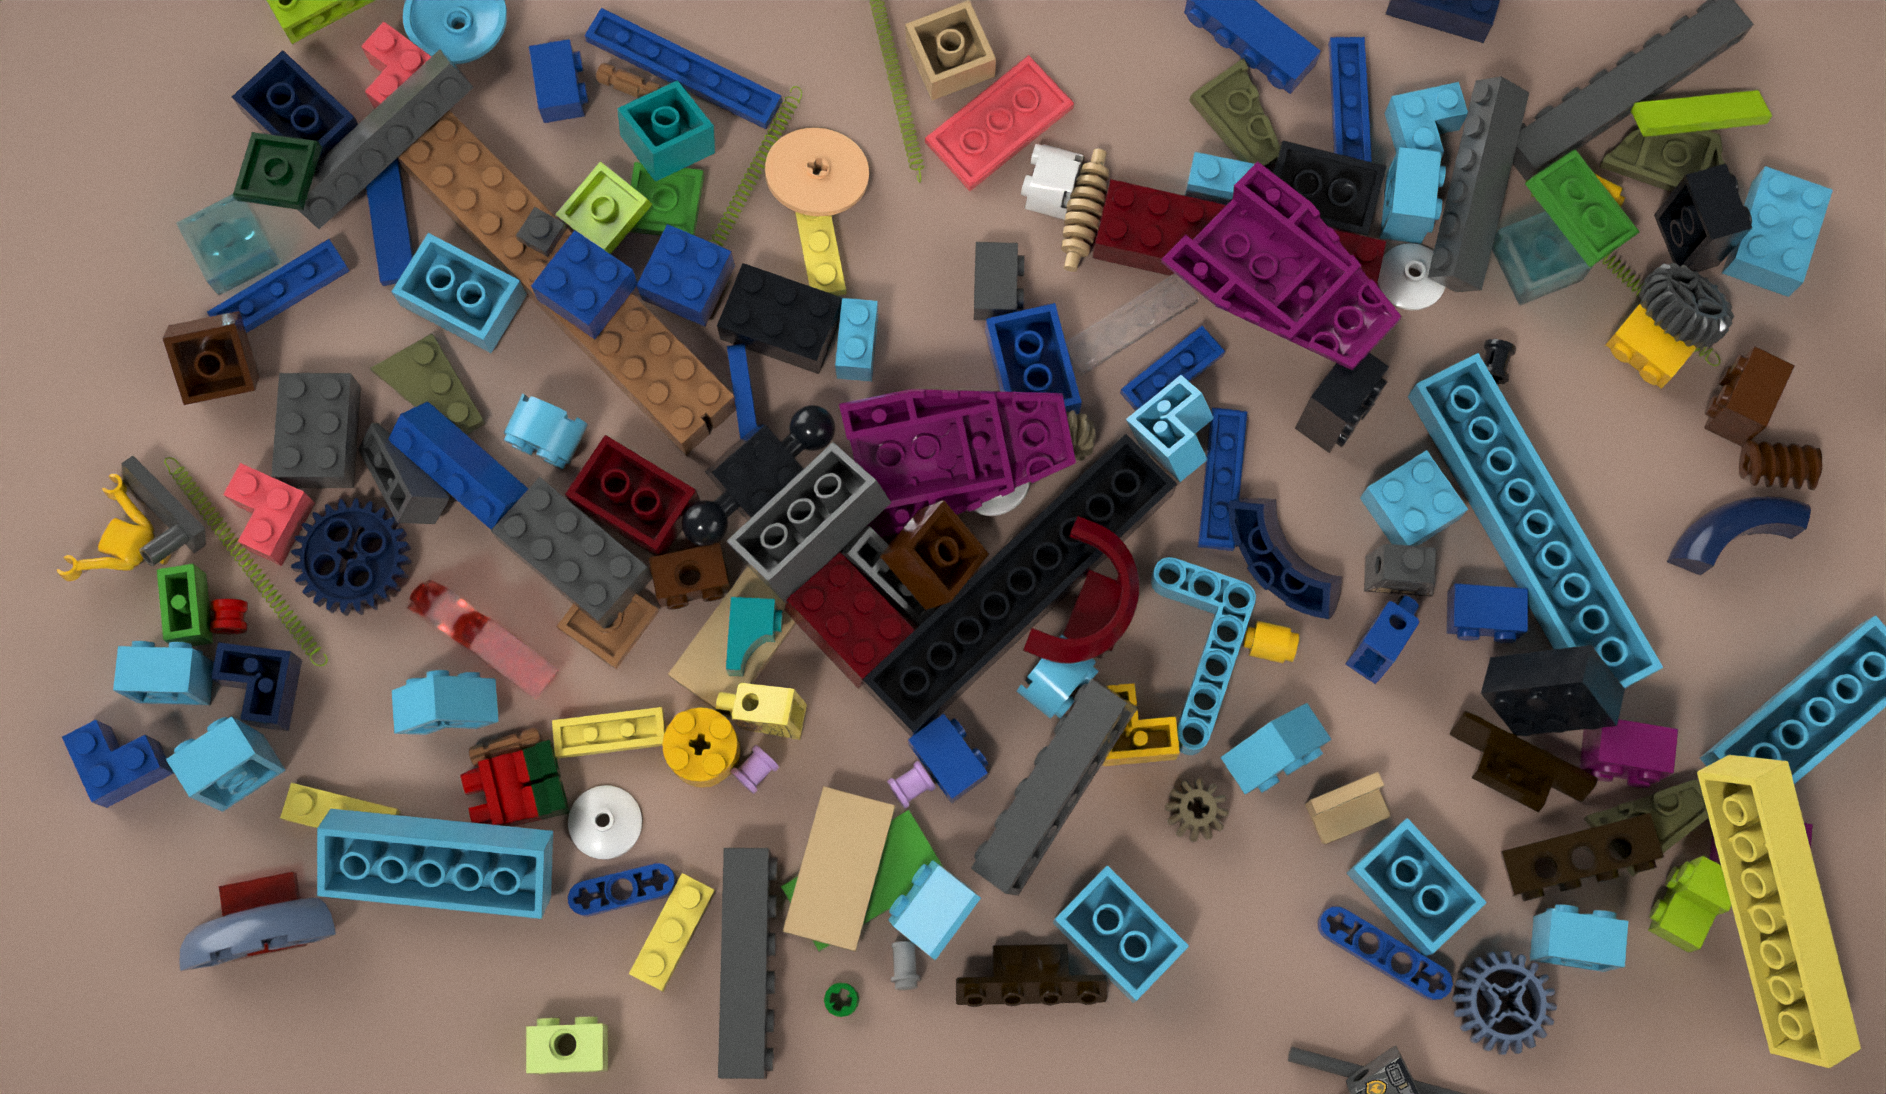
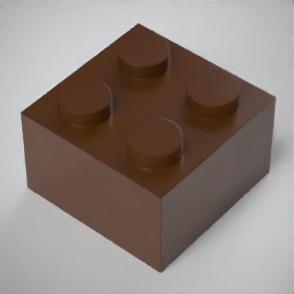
M240 311L168 325L162 339L183 405L256 390L260 376Z
M1756 346L1745 356L1740 354L1732 367L1727 366L1718 384L1723 386L1718 397L1713 396L1704 414L1709 416L1704 429L1743 447L1746 441L1752 440L1767 427L1795 365Z
M943 500L919 509L880 557L924 609L927 610L951 602L989 553Z

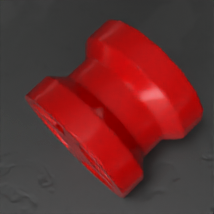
M216 599L210 602V610L214 613V620L210 622V632L226 635L247 632V623L244 621V613L248 610L247 601L240 599Z

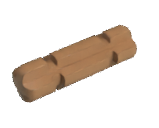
M601 63L596 73L599 83L607 86L612 84L614 89L637 98L661 88L657 83L652 81L646 83L644 78L622 69L616 71L614 66L607 63Z
M536 728L522 731V735L519 736L515 733L489 741L487 746H483V743L469 748V756L474 767H479L478 761L535 746L536 743L542 742L539 731Z

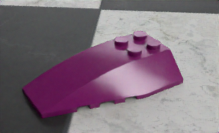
M1258 161L1234 185L1233 199L1193 240L1185 235L1161 259L1162 264L1216 307L1351 370L1370 353L1402 317L1373 280H1369L1361 269V264L1354 255L1350 256L1339 242L1340 238L1331 227L1328 228L1316 207Z
M908 389L839 404L847 440H850L854 461L879 483L891 501V504L867 525L880 537L899 534L917 511L924 507L944 500L956 515L967 510L971 512L982 507V503L999 495L1002 497L1006 496L1023 484L1030 481L1034 483L1076 463L1062 393Z

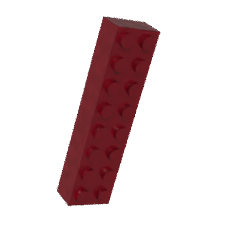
M1110 179L1092 258L1180 278L1162 264L1161 259L1185 235L1193 240L1226 205ZM1334 230L1340 238L1339 242L1350 256L1354 255L1358 260L1362 271L1369 280H1373L1377 285L1386 241Z

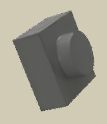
M534 207L516 234V238L519 242L549 257L567 228L565 223Z

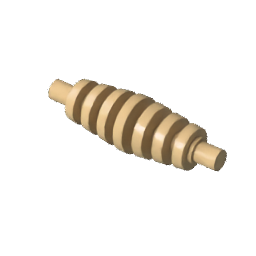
M1094 149L1091 161L1082 165L1081 175L1077 177L1076 187L1073 188L1070 200L1067 203V213L1065 214L1064 221L1066 226L1063 229V237L1065 239L1062 241L1061 250L1067 254L1064 269L1070 272H1076L1080 258L1089 255L1090 245L1093 244L1096 237L1095 233L1099 229L1108 187L1106 181L1109 179V170L1104 166L1107 152L1102 149Z

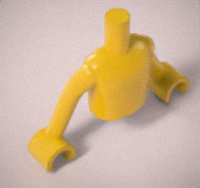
M110 474L109 478L114 483H117L118 486L113 490L102 488L108 498L117 500L126 514L138 525L130 524L119 518L111 520L101 537L98 551L112 557L76 560L71 555L64 556L63 558L73 565L72 569L66 572L60 569L56 571L66 581L77 580L81 576L82 570H133L134 567L143 561L139 549L154 539L153 525L126 495L127 486L117 474ZM171 554L159 563L164 565L167 564Z

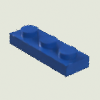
M1201 326L1124 386L1120 394L1137 411L1178 376L1182 375L1189 382L1194 380L1222 358L1225 351L1209 332Z

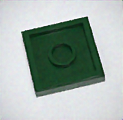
M252 132L232 196L241 202L304 210L322 146L318 141Z

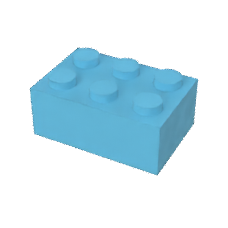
M1765 166L1752 181L1744 204L1751 213L1752 229L1729 253L1722 274L1789 297L1804 283L1833 190Z
M430 233L426 235L391 291L403 308L489 353H492L527 296L520 280Z
M233 716L230 718L223 717L214 721L207 727V733L196 740L189 739L182 742L174 749L175 754L166 759L190 798L222 812L286 771L265 736Z
M1408 818L1400 822L1346 872L1424 956L1431 955L1437 951L1487 903Z
M1108 865L1053 921V924L1132 1003L1136 1002L1189 947Z

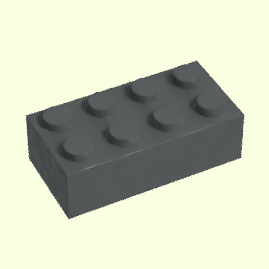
M832 442L733 534L727 542L741 560L786 602L794 592L823 568L890 505L891 501L879 483Z
M540 477L491 530L500 543L603 629L611 626L618 618L619 612L622 613L632 602L635 594H639L652 579L650 570L643 562Z

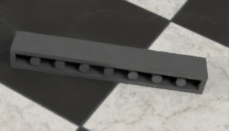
M1707 0L1697 9V14L1690 19L1687 15L1683 16L1670 27V32L1664 36L1660 33L1654 35L1643 45L1644 49L1637 54L1631 51L1624 55L1616 63L1617 67L1610 72L1606 69L1601 70L1589 81L1590 85L1582 90L1579 87L1574 88L1563 97V103L1555 108L1552 105L1545 107L1535 116V121L1528 126L1522 123L1512 164L1525 180H1529L1574 149L1578 150L1632 114L1631 109L1634 103L1653 100L1743 40L1754 25L1734 0Z

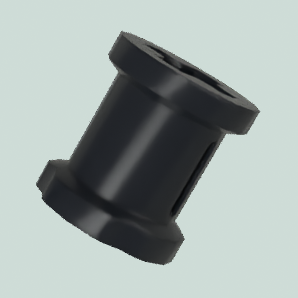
M1488 339L1484 343V349L1486 350L1484 363L1496 384H1505L1509 381L1510 377L1507 373L1510 358L1515 355L1517 348L1508 341Z

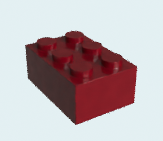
M604 435L565 493L569 502L580 511L654 556L664 555L682 529L684 512L691 504L700 501L696 489L607 435Z
M841 552L786 600L784 611L858 689L863 686L862 679L915 631Z

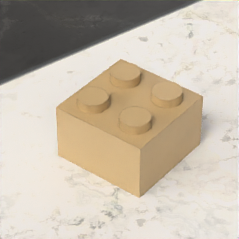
M970 0L905 24L906 44L932 101L995 77L996 58Z

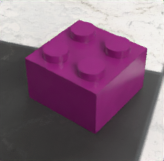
M1618 719L1617 726L1603 727L1596 730L1584 729L1579 768L1597 777L1598 781L1611 782L1614 777L1626 779L1627 785L1632 787L1649 788L1650 784L1659 783L1661 779L1674 774L1678 729Z

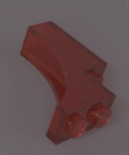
M429 579L426 584H419L410 595L409 600L412 602L407 609L448 636L532 698L537 699L558 672V669L492 618L481 614L449 588Z

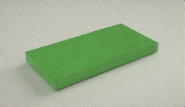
M909 810L891 821L863 925L890 910L900 895L906 896L914 886L912 879L923 864L928 866L934 860L943 867ZM798 877L781 886L790 903ZM812 940L819 952L830 946L829 944Z

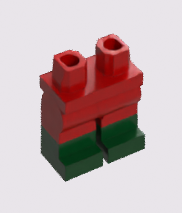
M550 740L536 743L533 747L478 761V768L460 775L466 795L484 791L487 800L485 804L468 808L471 823L513 827L570 813L563 781L560 779L561 773L557 758L555 757L554 745Z

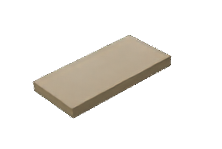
M747 566L670 670L668 676L716 709V701L720 692L736 694L739 683L753 684L796 625L794 620L784 611L786 602ZM731 597L775 599L777 610H783L782 632H775V642H766L751 654L746 663L743 677L729 676L726 671Z
M823 786L783 928L784 933L856 952L895 805Z

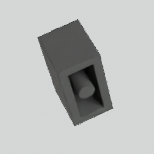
M976 242L974 320L986 321L987 318L1023 310L1024 288H1017V276H1024L1025 256L1018 255V243Z

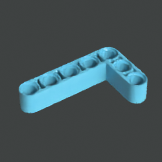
M1167 557L1161 559L1156 564L1151 575V585L1154 591L1163 597L1215 614L1177 725L1180 752L1185 755H1195L1204 749L1211 737L1255 604L1256 595L1251 585L1244 581L1177 558ZM1163 570H1171L1176 574L1178 581L1174 584H1166L1160 579L1159 573ZM1197 582L1207 583L1211 587L1212 594L1200 596L1194 590V584ZM1234 593L1242 595L1246 600V606L1243 608L1233 607L1229 602L1228 596ZM1220 627L1232 629L1235 634V640L1224 642L1218 637L1217 629ZM1211 660L1220 662L1224 668V674L1220 676L1211 675L1206 670V662ZM1198 694L1209 696L1213 703L1212 708L1209 710L1199 709L1195 705L1194 697ZM1186 728L1198 730L1201 735V742L1196 745L1187 743L1182 735L1183 730Z

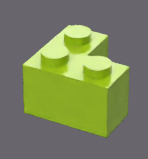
M1704 856L1689 862L1686 861L1679 868L1677 866L1672 868L1665 881V886L1668 887V890L1663 900L1658 899L1649 914V918L1653 921L1648 931L1688 953L1701 949L1715 917L1729 912L1732 906L1721 865Z

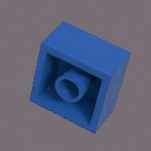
M667 224L636 285L641 299L706 327L735 268L732 251Z
M574 230L531 287L539 302L593 339H596L635 289L637 280L633 269Z

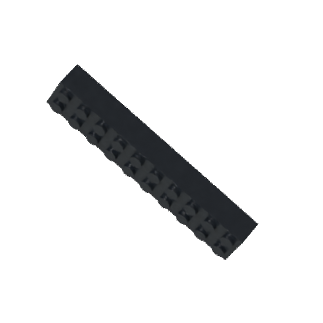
M1125 434L969 579L951 602L940 606L862 679L863 687L912 737L942 714L1031 628L1087 577L1089 569L1093 571L1107 558L1097 548L1070 537L1078 516L1109 529L1124 542L1173 496L1177 483Z

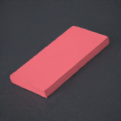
M1028 55L925 137V143L961 183L971 191L1074 108V103Z

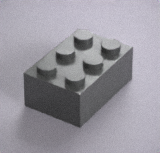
M279 373L271 477L295 488H354L361 386L351 373Z

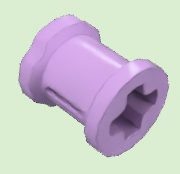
M757 745L752 748L753 753L739 768L734 767L730 771L753 794L757 791L756 786L770 771H777L779 768L776 762Z
M919 761L913 763L914 768L896 780L893 778L887 780L891 790L904 808L909 806V801L926 790L933 791L936 789Z

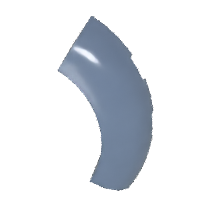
M306 898L252 908L200 924L185 936L181 945L180 971L213 967L246 957L248 953L265 949L264 944L267 943L269 950L322 941L336 935L331 912L321 899Z

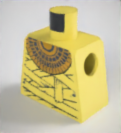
M739 683L736 694L724 692L718 694L716 711L722 715L732 716V720L741 729L800 740L807 704L795 689Z

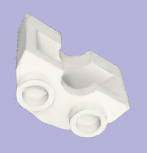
M1036 144L1030 163L1036 165L1033 176L1026 175L1021 190V195L1027 197L1025 209L1065 220L1067 203L1070 200L1071 192L1079 175L1084 155L1045 144Z

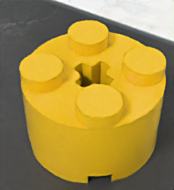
M693 708L682 711L674 717L664 733L662 746L665 760L675 775L688 785L701 788L712 787L732 774L730 771L738 765L740 759L738 736L730 721L715 710ZM705 740L710 749H704L702 755H698L694 746L700 745L701 741Z

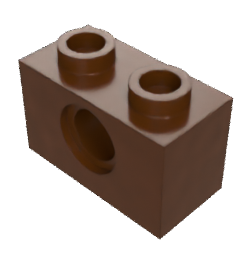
M720 542L710 546H700L648 558L657 601L661 607L667 606L669 610L684 608L689 605L688 601L703 598L704 602L720 600L724 598V593H728L731 589ZM689 571H696L700 574L699 581L691 586L684 585L682 577Z

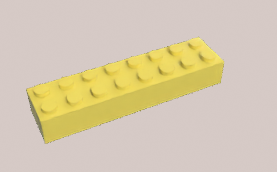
M1728 755L1697 771L1769 1051L1771 1054L1831 1068L1860 1050L1861 1046L1788 761Z

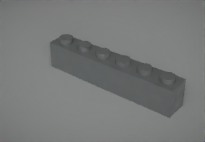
M441 49L317 162L304 210L298 211L318 229L326 224L474 88L464 73Z
M1502 76L1475 81L1427 277L1454 292L1482 290L1529 92Z
M1091 679L1088 684H1084L1078 690L1074 699V707L1068 715L1063 716L1057 723L1054 730L1055 737L1048 747H1044L1038 753L1034 761V770L1028 778L1023 779L1019 783L1014 793L1016 798L1009 809L1004 810L998 816L994 825L996 829L988 841L983 842L975 853L974 858L976 861L971 869L1005 894L1019 896L1138 709L1136 705L1098 681Z
M769 848L723 849L719 1079H767V1071H773L774 1048H767L768 1032H774L775 1010L768 1009V994H775L776 982L775 971H769V956L776 955V933H770V918H776L777 895H770L771 880H777L778 860L777 858H771Z

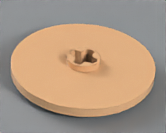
M804 128L784 135L771 147L765 163V179L773 196L787 208L809 216H830L848 210L862 198L868 185L869 166L863 151L847 136L825 128ZM815 169H821L819 175L813 174Z

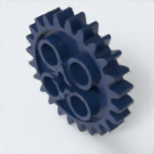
M358 498L354 499L351 508L348 507L343 499L339 500L338 510H334L330 505L326 504V515L322 517L318 513L313 512L312 515L316 523L313 526L308 523H302L303 528L308 533L306 536H295L294 538L302 545L299 549L291 550V554L300 559V561L292 564L291 568L295 572L302 573L295 581L300 586L307 585L302 593L308 598L315 595L313 603L318 607L326 603V609L330 613H334L339 605L341 613L345 616L349 615L352 606L360 615L364 614L365 604H369L376 611L378 610V598L381 597L385 601L390 602L391 599L387 591L390 588L395 591L401 590L400 586L395 582L396 579L408 578V575L401 569V566L412 563L409 557L402 555V553L411 549L408 542L401 541L407 536V533L403 528L396 529L399 523H397L394 516L387 519L389 512L386 508L382 507L376 512V505L372 501H369L364 509ZM342 528L349 529L348 536L343 541L334 542V536L338 530ZM361 528H365V531L362 532V533L360 534V536H359V535H358L359 530H360ZM375 539H382L381 548L377 552L368 553L367 549L370 542ZM355 552L358 554L356 559H349L348 562L345 560L347 555H354ZM335 561L334 570L328 575H321L322 566L326 562ZM369 572V579L366 584L359 587L354 585L358 574ZM344 578V584L339 587L338 583Z

